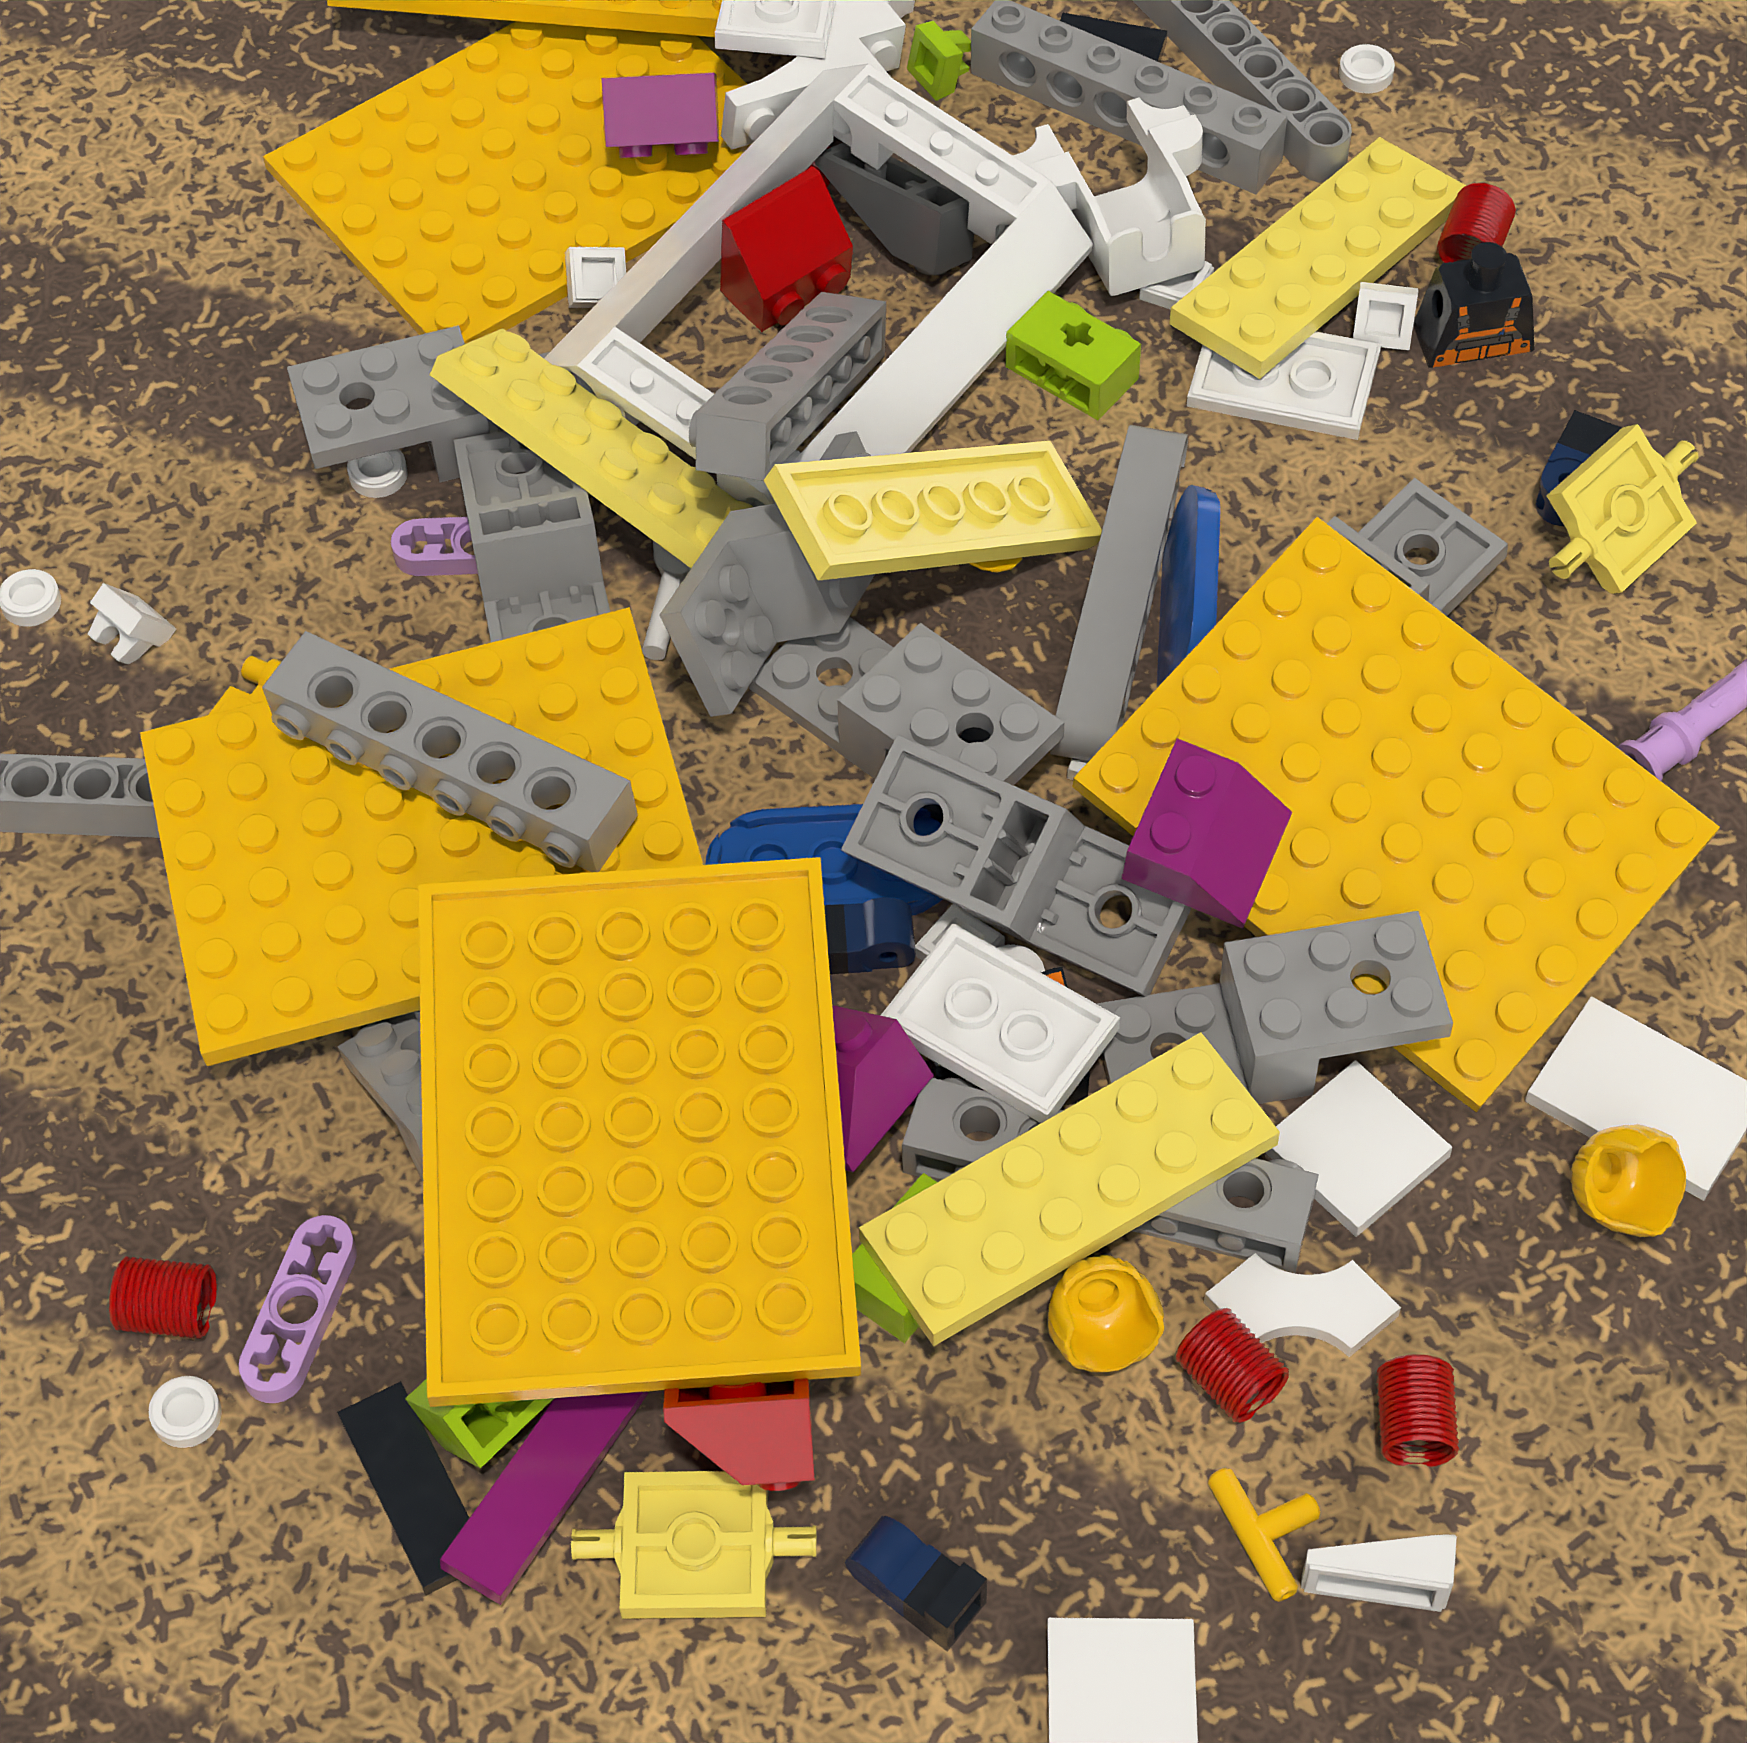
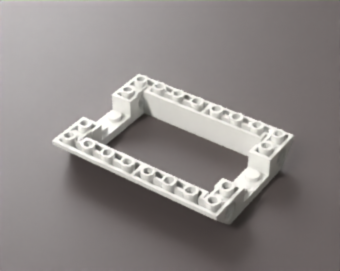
M869 63L823 70L544 359L552 365L568 370L575 377L579 385L597 398L609 401L617 406L622 416L635 426L641 421L696 459V447H692L689 443L690 421L694 412L700 409L714 393L644 347L640 342L721 259L722 220L805 171L833 142V136L851 147L853 155L876 170L895 153L969 201L967 229L992 244L801 453L795 450L782 464L819 461L836 435L857 431L866 453H869L871 456L910 453L1006 347V332L1047 291L1056 292L1092 252L1093 243L1053 182ZM717 474V486L738 501L746 502L753 507L776 503L764 481Z

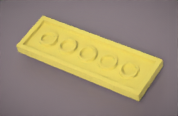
M1379 137L1171 307L1169 324L1260 379L1359 295L1361 282L1374 283L1446 222L1458 192L1466 185Z
M502 328L440 354L436 358L429 374L431 377L690 568L693 567L730 511L753 507L746 502L733 498L718 487L714 479L707 472L698 471L696 467L688 465L669 451L667 444L662 439L653 434L643 432L624 418L617 406L609 401L599 399L576 382L575 377L568 370L549 363L530 349L529 343L523 337L515 333L508 332Z
M1051 441L775 464L764 478L768 490L818 581L1081 551L1096 546L1100 541L1102 533L1099 523Z
M1202 1032L860 1226L859 1240L933 1346H936L1069 1268L1076 1262L1093 1254L1277 1146L1280 1131Z

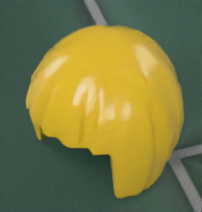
M1640 1124L1610 1127L1597 1132L1579 1149L1571 1167L1572 1191L1582 1210L1595 1219L1597 1223L1612 1231L1638 1237L1662 1235L1667 1228L1671 1227L1686 1188V1169L1677 1141L1663 1131Z
M1102 1255L1100 1257H1089L1086 1260H1080L1065 1271L1063 1277L1057 1282L1049 1303L1048 1329L1054 1344L1064 1358L1070 1362L1072 1367L1089 1372L1119 1371L1146 1358L1154 1351L1165 1329L1164 1313L1157 1292L1153 1289L1149 1280L1128 1261H1122L1120 1258Z

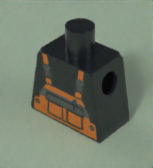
M1483 242L1473 248L1470 259L1442 263L1435 268L1413 324L1428 368L1534 351L1533 298L1518 256L1506 253L1505 249L1496 243Z

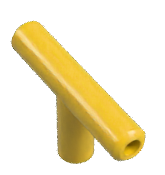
M1222 1468L1214 1472L1209 1477L1208 1485L1272 1599L1280 1602L1293 1596L1297 1592L1298 1584L1273 1541L1319 1519L1320 1508L1315 1498L1305 1493L1258 1515L1232 1469Z

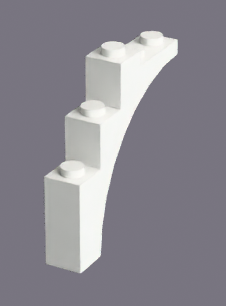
M836 0L825 58L797 56L791 62L763 79L726 92L721 137L731 150L752 144L823 70L869 63L890 77L886 71L899 68L906 28V24L901 18L913 12L915 0Z

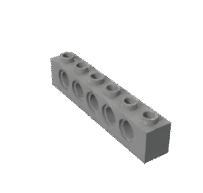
M995 0L971 28V74L1140 146L1142 145L1127 122V101L1140 97L1147 105L1160 109H1171L1184 105L1190 116L1196 115L1203 129L1202 162L1197 170L1255 195L1283 160L1287 115L1011 0Z
M821 292L772 340L761 348L748 363L740 368L724 386L718 389L700 409L694 412L689 426V443L692 447H696V470L764 481V478L775 464H782L885 356L886 301Z
M307 631L303 633L262 687L272 713L273 723L289 737L297 740L307 737L325 746L333 756L346 764L355 765L357 762L378 771L386 781L399 789L409 790L411 787L433 797L438 805L454 815L462 816L464 813H467L486 822L495 833L509 841L515 842L522 839L541 848L550 859L564 867L572 868L574 865H577L590 872H599L638 816L630 780ZM398 729V730H396V731H394V732L386 733V732H388V731H390V730ZM445 754H452L445 758H439ZM499 779H508L502 783L491 784ZM555 804H564L563 806L557 809L546 810V808H548L549 806Z
M931 1078L918 1094L902 1142L903 1173L917 1177L925 1173L933 1180L939 1182L1041 1123L990 1093L978 1089L966 1080L959 1078H946L944 1080ZM983 1131L990 1133L994 1137L986 1141H974L966 1136L972 1132ZM1255 1158L1132 1231L1247 1260L1256 1253L1270 1265L1296 1273L1319 1174L1305 1171L1298 1164L1288 1160L1274 1159L1265 1161ZM1238 1196L1246 1197L1256 1205L1250 1208H1239L1232 1205L1228 1199Z

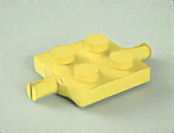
M1638 424L1622 427L1546 495L1571 538L1570 542L1562 550L1549 559V567H1557L1552 572L1561 579H1567L1582 563L1586 562L1602 588L1611 594L1623 592L1697 524L1682 498L1677 480L1684 470L1698 460V452H1691L1695 447L1690 442L1682 440L1668 454L1662 457L1651 447Z
M725 1471L624 1472L623 1507L616 1520L615 1529L573 1528L571 1554L572 1560L615 1558V1563L621 1576L619 1609L622 1619L766 1617V1579L774 1563V1556L816 1557L817 1530L816 1525L812 1527H774L772 1517L767 1508L768 1490L760 1488L758 1484L741 1485Z

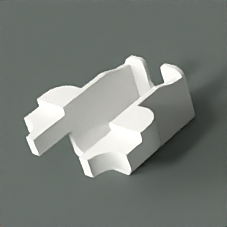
M1140 97L1127 101V122L1148 156L1147 173L1140 182L1098 196H1093L1070 153H1064L1048 124L1035 128V143L1028 150L1012 155L1053 182L1092 241L1093 250L1088 256L1111 296L1199 271L1205 265L1206 219L1186 176L1195 172L1201 165L1203 129L1196 115L1190 116L1184 105L1171 109H1160L1147 105Z

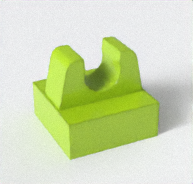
M935 21L916 25L907 70L935 101L954 93L958 76L969 72L970 67L962 60L963 53L971 51V40L962 30L943 31Z

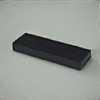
M400 1381L337 1413L408 1561L427 1596L458 1580L441 1569L440 1559L466 1524L469 1516L420 1418L405 1400L408 1394Z

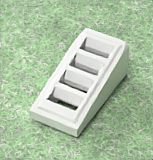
M1430 1535L1308 1549L1302 1572L1301 1588L1307 1593L1441 1612L1442 1609L1446 1608L1453 1587L1457 1536Z

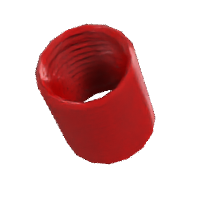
M1472 183L1463 187L1455 198L1438 241L1437 251L1440 259L1444 263L1458 261L1457 259H1463L1460 256H1467L1461 253L1468 252L1463 248H1470L1464 245L1471 244L1466 241L1472 240L1467 236L1476 237L1483 242H1493L1503 247L1516 212L1512 198L1504 190L1487 183Z
M126 1256L118 1263L111 1283L109 1297L110 1321L117 1331L146 1332L147 1334H166L167 1336H186L187 1338L196 1337L201 1339L210 1328L209 1317L211 1309L216 1303V1274L209 1264L204 1265L200 1263L198 1265L197 1263L191 1264L181 1261L178 1263L168 1260L164 1262V1260L158 1261L148 1258L144 1260V1258L138 1259ZM201 1302L202 1309L197 1321V1306ZM209 1303L208 1319L203 1326L202 1317L204 1309Z
M1229 1308L1215 1310L1203 1318L1184 1337L1176 1351V1362L1180 1363L1181 1367L1187 1370L1188 1375H1192V1379L1197 1380V1384L1201 1385L1208 1395H1211V1399L1216 1400V1404L1220 1405L1222 1410H1225V1414L1228 1417H1232L1233 1422L1237 1423L1251 1419L1258 1409L1271 1403L1283 1389L1289 1378V1368L1284 1367V1363L1279 1362V1358H1274V1353H1269V1348H1265V1343H1260V1338H1255V1334L1250 1333V1329L1246 1328V1324L1241 1323V1319L1236 1318V1314L1232 1313V1309ZM1259 1392V1394L1250 1403L1246 1404V1402L1253 1396V1394ZM1265 1398L1255 1410L1248 1412L1253 1404Z
M1411 1354L1387 1360L1378 1368L1376 1375L1378 1376L1377 1395L1379 1397V1428L1381 1429L1380 1447L1382 1448L1381 1454L1387 1461L1398 1466L1424 1464L1433 1467L1449 1462L1458 1454L1459 1439L1457 1438V1412L1455 1411L1456 1399L1454 1398L1455 1386L1453 1385L1455 1381L1454 1369L1447 1361L1430 1355ZM1422 1440L1428 1444L1408 1445L1403 1442ZM1415 1446L1428 1450L1424 1452H1410L1402 1448ZM1407 1453H1422V1454H1425V1455H1424V1456H1408V1455H1406V1454H1407ZM1409 1457H1422L1428 1459L1429 1461L1423 1463H1410L1404 1461L1403 1459Z

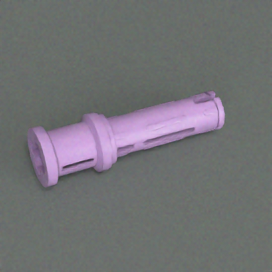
M1747 658L1734 668L1732 672L1697 696L1682 710L1661 713L1651 721L1650 730L1636 741L1626 740L1617 748L1662 782L1664 773L1677 763L1685 765L1697 757L1701 742L1707 736L1747 708Z

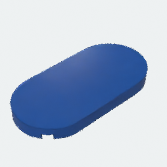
M1190 485L1185 489L1177 504L1164 549L1161 576L1157 688L1216 625L1220 501L1216 493L1211 492L1212 490L1195 485Z
M863 804L774 808L751 811L731 821L730 828L725 830L720 837L718 833L710 843L706 855V865L719 864V862L720 864L820 857L824 905L858 904L875 898L888 897L905 901L910 905L912 915H917L943 900L841 851ZM920 808L915 814L913 828L917 835H931L940 828V822L931 818L930 811Z

